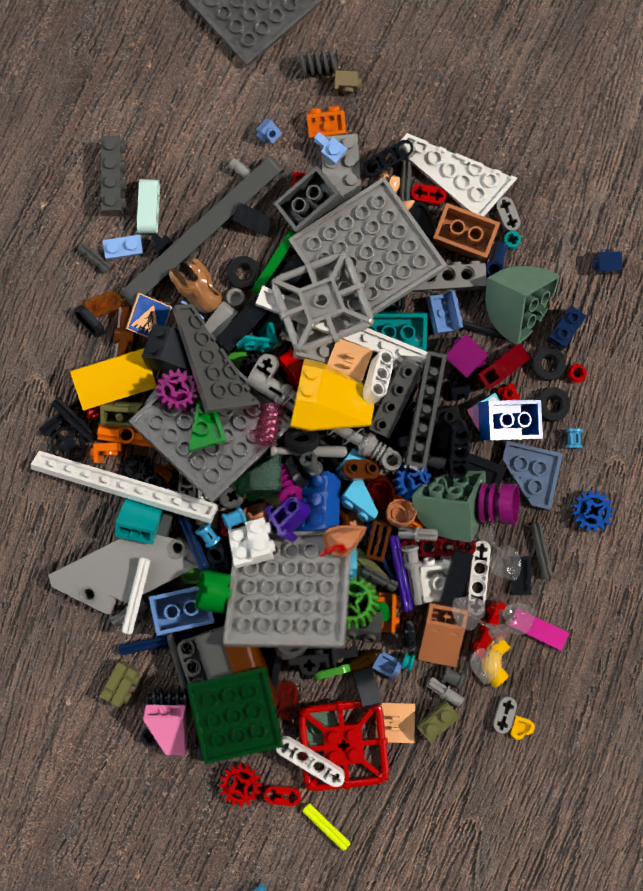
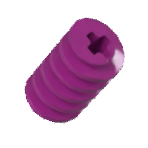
M286 463L279 464L273 468L270 478L280 503H284L290 497H297L301 500L302 489L294 482Z

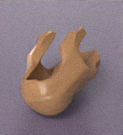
M197 258L192 260L194 263L189 264V267L198 277L197 281L186 280L176 269L169 271V277L178 292L186 296L190 303L200 312H213L222 303V295L213 288L210 273Z

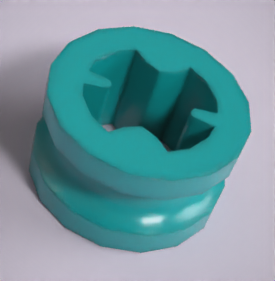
M516 231L507 232L503 238V243L508 245L510 250L517 248L521 242V236ZM509 236L517 239L513 245L512 242L507 241L510 238Z
M405 652L401 669L407 668L408 671H411L415 658L414 654L410 656Z

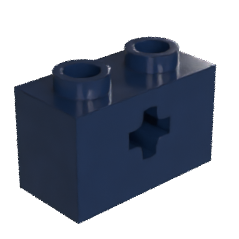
M570 305L546 341L562 351L566 348L587 315Z

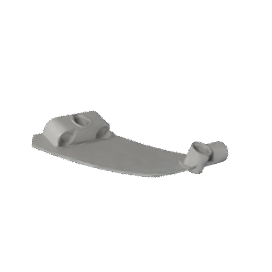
M157 534L153 545L120 538L48 576L51 587L102 613L112 614L118 600L124 603L129 602L140 558H147L151 561L142 595L193 568H197L185 537L171 538ZM175 543L181 544L182 551L175 548ZM87 590H92L94 596H90Z

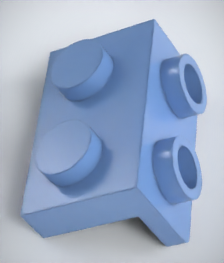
M455 291L426 297L434 335L454 332L463 327V320L460 315Z

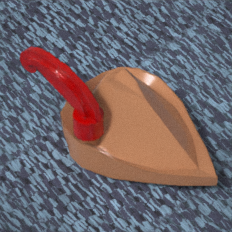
M340 525L329 528L323 534V541L327 549L323 550L319 556L324 557L326 554L331 553L337 558L347 557L354 551L362 539L367 526Z

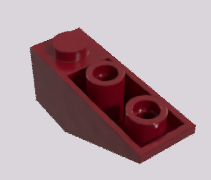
M521 343L516 344L473 375L483 390H490L523 365L530 357Z

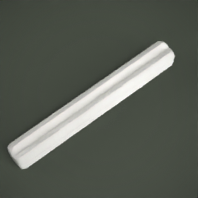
M147 558L139 559L122 627V632L125 634H131L134 629L151 562Z

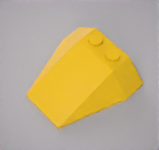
M304 358L290 427L316 431L371 426L374 404H369L363 399L362 392L365 384L323 362Z

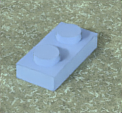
M140 234L103 240L106 260L144 255Z

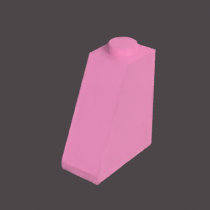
M146 705L143 720L165 755H186L188 742L186 705Z

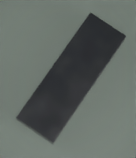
M453 550L439 601L440 605L459 608L474 556L473 553Z

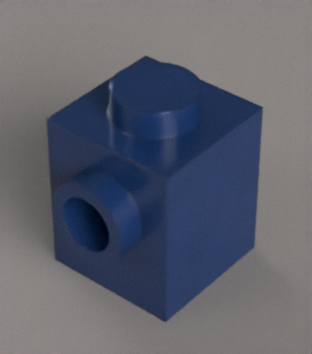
M612 249L600 250L592 260V267L596 271V275L619 274L623 270L622 251L612 252Z

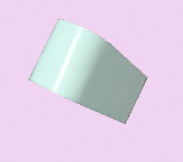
M139 180L138 233L155 234L158 232L159 180Z

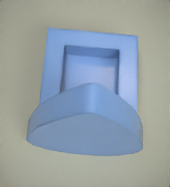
M383 651L375 660L372 668L388 676V679L393 680L399 674L403 660L401 658L397 659Z

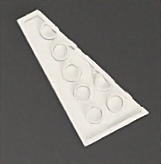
M408 133L401 139L409 140L415 145L416 152L414 156L408 159L413 166L438 187L443 188L446 194L465 210L485 216L517 180V177L501 173L502 171L491 169L480 162L457 153L449 152L443 147L429 144L428 141ZM405 144L402 147L403 154H408L411 150L409 144Z

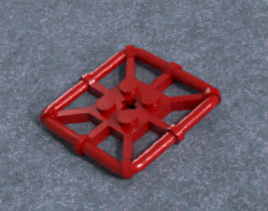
M338 700L337 703L310 705L298 711L300 743L313 751L324 750L325 758L337 766L343 765L345 773L343 784L333 787L326 782L317 783L319 778L313 776L311 779V773L303 769L306 789L309 791L344 788L345 790H350L352 787L377 785L388 780V738L385 734L384 713L381 705L369 708L357 723L344 724L343 710L362 708L360 700L347 702ZM337 711L339 725L324 726L311 713ZM376 712L378 737L363 739L362 726ZM306 719L322 731L323 744L308 745ZM341 740L349 743V746L344 750L338 747V744H341ZM379 745L381 771L364 758L363 746ZM299 752L301 753L302 761L308 758L305 752ZM362 763L377 777L349 780L348 765ZM324 764L321 766V768H320L318 771H321V770L324 769V767H325Z

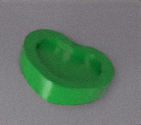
M378 602L379 607L374 610L376 612H383V621H387L391 615L390 609L385 602Z

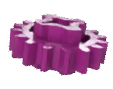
M177 369L176 373L169 370L168 376L162 374L163 380H158L159 386L156 387V392L159 394H157L158 400L162 399V406L168 404V410L175 407L176 412H178L179 407H182L185 411L186 405L192 407L193 401H197L198 396L196 394H199L198 388H196V382L193 381L194 376L190 375L188 377L186 370L183 374L180 373V369Z

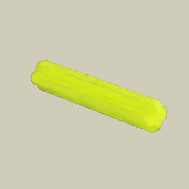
M307 804L303 808V813L342 851L349 847L350 842L311 804Z

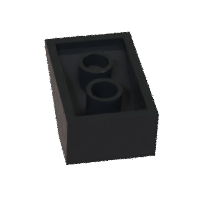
M153 324L142 354V359L147 369L165 372L172 370L173 373L180 369L182 374L186 370L187 375H193L179 329Z

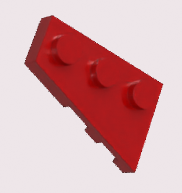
M496 600L493 603L490 602L486 611L488 617L486 621H482L479 627L481 634L478 639L475 638L471 647L474 650L472 654L475 656L483 657L492 637L490 631L495 629L499 623L500 615L498 613L500 609L504 611L507 604Z

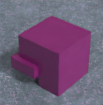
M465 334L462 338L459 336L454 341L456 345L446 354V358L466 378L478 366L482 369L487 364L485 359L489 356L468 334Z

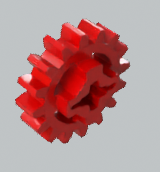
M242 762L239 763L238 767L232 764L231 771L227 768L225 769L227 776L222 775L220 778L224 781L219 784V787L224 788L221 791V795L226 794L225 801L227 802L231 799L232 806L236 802H239L240 807H242L243 802H246L249 806L250 799L256 801L257 797L255 794L261 793V790L257 788L262 786V782L257 781L261 775H255L256 768L250 770V764H247L246 767H243ZM241 772H245L249 776H244L241 774ZM232 775L234 782L228 786V780ZM238 780L241 783L245 782L243 789L241 788V786H236ZM254 783V789L249 794L248 787ZM233 793L239 794L241 797L234 796Z

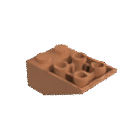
M428 602L417 660L456 667L469 611Z

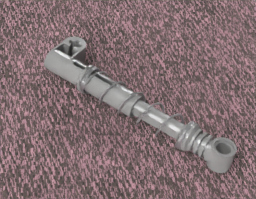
M272 354L262 355L256 362L245 384L275 401V405L278 407H285L293 412L295 403L290 401V399L296 401L297 392L293 390V386L283 384L273 378L279 367L277 357ZM271 359L270 363L273 366L267 367L266 370L270 372V375H267L260 371L258 367L265 368L266 364L264 361ZM271 387H273L274 389L278 390V391L281 392L283 395H280V394H278L277 392L273 391V390L271 389ZM351 428L330 429L331 432L329 434L328 429L326 432L327 436L335 432L343 437L342 445L347 444L349 441L357 445L358 454L368 457L371 455V459L376 458L375 461L379 460V463L388 470H396L401 466V453L391 447L386 448L387 445L384 444L383 446L382 442L377 443L378 440L374 434L369 433V435L364 436V428L359 429L357 432ZM395 455L398 458L397 464H389L387 457Z

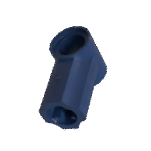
M493 242L486 265V278L493 275L489 272V268H495L498 272L503 270L509 247L505 243Z

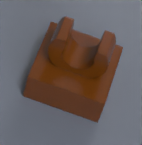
M170 462L165 467L159 463L155 467L153 475L160 477L162 483L167 487L173 480L174 475L172 472L175 470V467Z

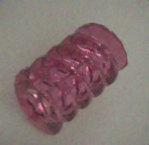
M264 403L260 405L259 420L257 421L258 427H256L257 434L254 437L256 442L269 447L279 444L273 440L280 438L276 433L280 432L281 428L276 425H282V421L277 418L283 417V413L279 412L285 409L283 405L277 403Z

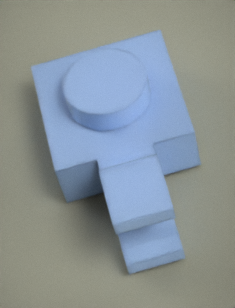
M320 132L314 137V142L323 148L321 154L335 165L347 152L348 148L333 137L328 141Z

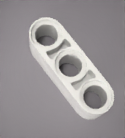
M389 349L381 350L370 362L362 392L363 399L369 404H375L387 392L395 361V356Z

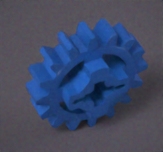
M403 463L398 468V471L393 473L397 478L393 479L392 482L397 484L394 490H399L398 496L403 495L404 500L412 502V495L423 484L429 485L433 483V481L429 480L432 474H427L428 467L423 472L412 470L407 473L406 471L411 469L404 468Z
M588 490V495L582 492L580 493L582 498H575L578 503L572 504L575 511L571 512V514L576 515L573 521L580 522L579 528L586 526L585 531H590L592 527L593 532H597L598 527L601 530L605 529L604 523L610 525L608 518H614V515L610 514L614 507H609L612 500L606 501V494L600 496V491H596L593 494L592 490ZM590 498H595L599 500L600 503H594L593 500H591ZM583 504V512H580L581 505ZM599 507L594 511V514H588L591 508ZM605 509V514H604V517L602 518L601 515H602L603 510ZM585 519H591L595 524H590Z

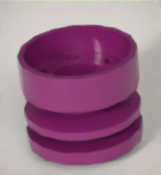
M483 483L478 498L480 522L488 523L490 520L491 524H495L499 516L501 524L516 525L520 508L518 485L503 483L499 492L498 484L493 483L490 486L489 483Z

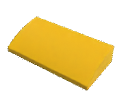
M144 348L71 370L70 373L82 409H90L156 388L152 370L147 369L142 359Z

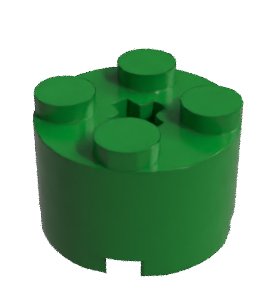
M203 570L198 580L197 586H199V589L195 596V608L224 614L226 608L225 600H229L231 595V588H228L231 575Z

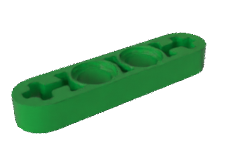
M292 229L288 232L252 289L253 292L259 294L262 286L266 287L271 282L293 248L288 239L297 234V232Z

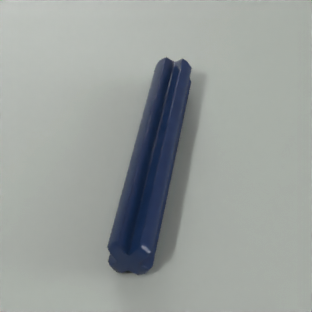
M175 513L198 570L203 571L207 569L209 564L190 518Z
M193 630L174 633L176 643L179 644L184 639L195 636ZM165 635L120 645L119 653L120 655H127L169 646Z

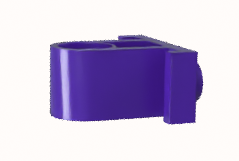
M290 497L278 508L270 504L265 511L269 516V522L276 527L277 535L282 540L286 539L293 543L298 536L292 532L309 517L310 506L297 497Z

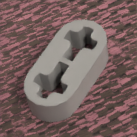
M509 197L500 198L496 204V211L503 229L506 232L517 231L521 221L512 199ZM502 202H504L505 205L509 204L507 208L508 213H506L504 208H500ZM509 216L512 222H516L514 228H512L511 225H507L509 222Z
M504 696L499 700L493 719L494 729L503 734L510 730L517 709L516 701L510 696ZM510 700L513 706L507 709V713H504L505 707L503 702L507 703ZM503 716H505L504 722L507 724V726H503L502 729H499L500 726L497 724V722H501Z

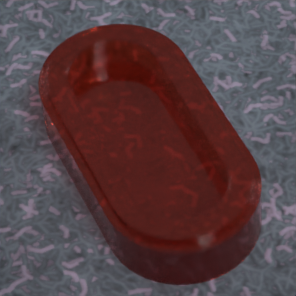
M286 680L278 688L279 713L285 720H292L297 717L299 711L298 688L293 681Z

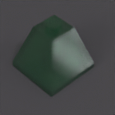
M278 454L254 463L237 479L236 495L252 502L281 492V455Z

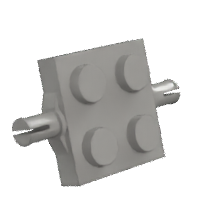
M299 322L296 329L298 340H300L306 328V325ZM312 328L305 344L328 336V334ZM283 333L282 340L290 341L288 333ZM335 342L302 353L297 352L294 348L293 358L301 360L305 358L327 364Z

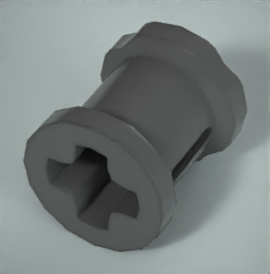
M312 451L302 454L300 463L306 467L308 476L319 475L322 472L323 465L317 461V455Z
M447 666L442 675L441 682H447L456 686V689H460L465 673H458Z

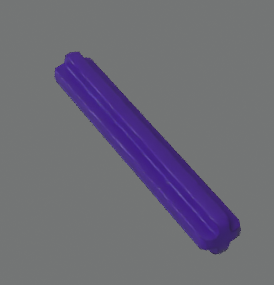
M393 535L389 537V544L398 582L401 607L403 612H409L413 610L404 567L400 538L398 535Z

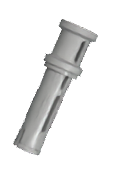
M419 545L401 547L405 557L404 567L407 569L412 605L425 603L419 569L421 561H419L417 551Z

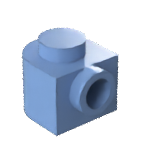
M267 118L256 129V137L263 143L266 141L273 144L282 134L273 121Z

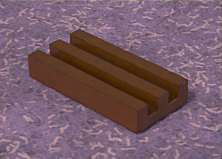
M372 520L364 558L384 562L392 528L390 523ZM377 524H378V525H379V528H378V532H377V537H376V541H375L373 553H372V555H370L371 546H372V542H373V538H374L376 526H377ZM386 526L380 557H377L383 527Z

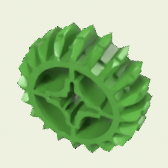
M356 576L353 577V581H349V589H356L361 592L353 594L349 590L348 597L350 600H355V607L351 606V604L348 605L347 612H351L356 617L347 616V630H350V625H354L355 630H357L359 623L362 627H365L366 623L364 620L372 622L371 616H376L377 614L374 609L379 607V604L375 603L378 601V596L374 595L376 590L370 589L371 583L368 582L363 585L364 579L361 578L357 582ZM367 599L368 607L361 614L359 605L363 603V600Z

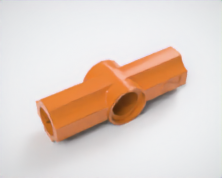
M101 423L98 427V440L154 448L134 428L101 425ZM126 431H131V439L125 441L123 434Z

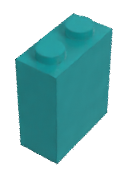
M125 498L115 523V537L153 545L164 509Z

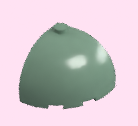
M515 266L503 269L489 276L486 281L485 303L489 318L497 331L507 340L517 345L524 341L533 332L531 328L536 321L541 322L548 310L546 304L549 298H553L560 275L539 267Z
M467 471L465 477L460 479L452 476L449 477V474L434 478L433 483L429 485L423 484L412 495V503L421 523L427 529L437 530L438 535L441 537L462 542H472L480 524L478 498L481 485L486 483L485 471Z

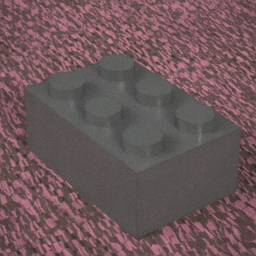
M316 165L273 204L294 231L298 233L334 210L345 198Z

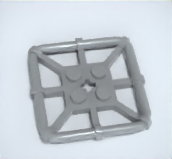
M344 251L311 263L308 261L305 265L282 273L271 281L272 292L281 313L279 315L280 319L285 324L293 347L299 353L311 351L332 342H340V339L361 332L374 323L373 313L364 292V284L360 282L353 261L348 256V253ZM337 261L331 276L317 282L313 270ZM345 263L353 286L339 291L335 280ZM308 272L312 284L303 288H297L283 281ZM280 288L299 295L302 305L287 310ZM357 293L365 316L345 308L342 297ZM320 297L327 299L323 306L317 305ZM305 312L308 324L300 340H298L291 317ZM345 314L362 323L336 332L331 319ZM327 321L331 335L305 344L313 326Z

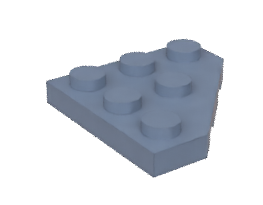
M506 441L502 461L530 506L551 510L563 454Z

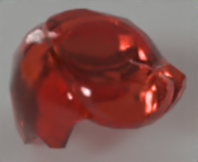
M382 474L368 482L366 488L376 509H387L389 503L395 497V490L389 479Z

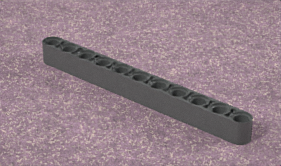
M269 156L122 290L121 295L132 306H134L138 293L149 297L170 278L169 271L171 269L178 271L232 221L239 202L249 206L282 176L285 169L273 156Z

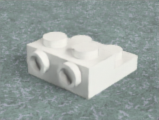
M265 518L245 522L246 526L228 530L235 568L274 559L275 543L273 539L270 540L269 535L272 534L270 522H266Z
M444 556L443 560L425 557L421 561L419 569L425 603L440 601L452 556Z

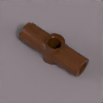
M119 307L118 325L114 332V344H116L115 357L132 352L135 345L136 333L126 329L133 308Z

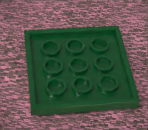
M266 666L187 684L204 764L284 747Z

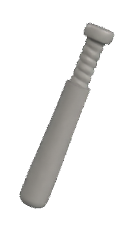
M271 445L270 447L271 457L279 454L302 456V454L289 451L286 447L281 448L276 447V445ZM318 446L312 451L317 457L345 458L348 454L346 446Z

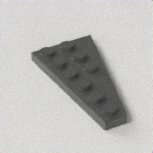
M175 305L173 313L205 414L258 407L260 405L257 398H253L249 392L251 389L242 382L238 376L239 372L223 348L220 349L215 342L216 338L213 333L210 334L204 326L205 322L194 305Z

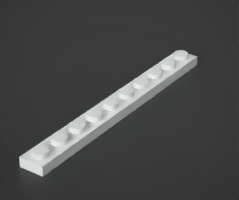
M262 286L255 305L280 315L281 313L272 289ZM282 294L287 310L302 305L301 301ZM305 312L291 317V320L306 326L308 324ZM339 316L331 319L336 332L347 328ZM327 321L313 326L314 329L331 335ZM369 328L342 338L374 350L373 353L376 354L383 349H389L393 352L395 360L400 357L423 368L426 351Z
M42 451L37 453L30 464L32 470L210 524L218 510V504Z

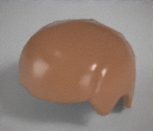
M404 499L393 500L389 503L386 510V517L389 523L397 528H405L411 525L417 514L412 502Z
M266 502L254 504L242 510L247 522L260 518H265L266 522H269V516L265 511L268 507Z

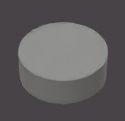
M233 288L227 292L226 301L231 307L239 308L245 302V295L242 290Z

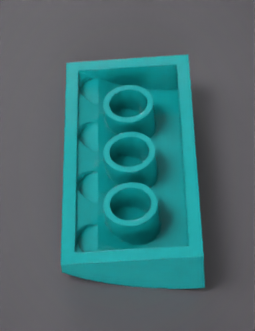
M379 312L373 316L374 323L368 327L369 329L427 351V312Z

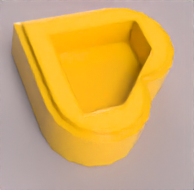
M515 715L510 728V735L514 739L520 740L525 735L532 734L535 730V725L531 720Z

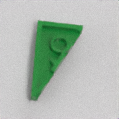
M199 394L189 444V453L226 443V437L218 413L205 414Z

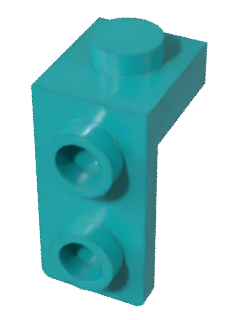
M266 322L257 331L258 337L245 335L236 344L237 348L245 349L246 351H261L263 353L271 351L278 343L274 324Z

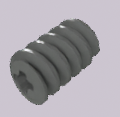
M329 49L327 55L324 50H321L320 56L317 51L313 52V56L310 55L309 51H306L305 57H303L302 52H299L300 67L304 76H307L308 70H310L312 75H315L316 70H318L319 75H322L323 69H325L327 74L330 73L331 68L334 74L338 70L337 49L335 55L331 49Z
M233 484L217 501L222 507L237 508L243 503L244 492L240 486ZM227 493H232L233 500L229 499Z

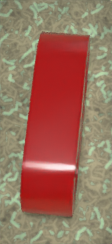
M417 184L413 186L410 196L414 202L440 206L445 202L446 192L441 187ZM418 189H420L422 194L427 195H421V197L418 198L417 194H415L414 192H417ZM436 192L440 193V196L443 198H440L439 201L435 200L436 198L434 196L429 195H436Z
M270 785L265 789L264 798L269 804L296 806L301 800V792L298 788L292 786ZM275 790L276 794H282V796H275L274 799H271V796L267 795V793ZM291 792H295V796H298V798L290 801V798L284 797V795H290Z

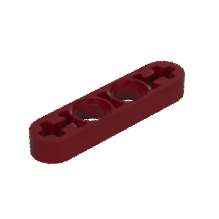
M438 538L436 541L420 540L419 548L421 553H418V556H452L453 550L457 549L455 541L458 540ZM405 539L401 543V547L406 546L407 542H411V545H417L416 541L412 539ZM472 540V542H469V545H472L473 548L469 549V552L474 554L476 544ZM459 541V545H465L466 543ZM425 542L433 543L434 550L431 553L424 552L423 545ZM445 542L453 544V550L450 553H445L442 549V545Z

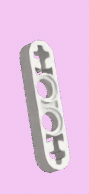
M483 540L477 541L475 544L477 548L482 543L483 547L487 549L482 553V558L486 557V561L475 560V556L479 557L480 552L476 550L473 554L469 575L466 606L469 613L474 616H479L484 612L491 548L489 543ZM477 563H482L485 566V570L481 574H477L474 570V566ZM475 582H480L483 585V590L480 593H475L472 590ZM471 595L482 596V600L478 599L477 601L481 608L477 609L476 612L470 608L475 603V598L471 599Z
M282 736L283 743H288L289 748L286 747L285 750L277 748L276 750L281 756L333 787L343 784L345 773L341 767L293 738ZM296 747L294 754L291 755L292 750ZM305 752L308 758L301 761L297 758V754ZM316 762H321L325 767L323 770L317 771L313 765ZM338 773L339 778L333 780L332 776Z

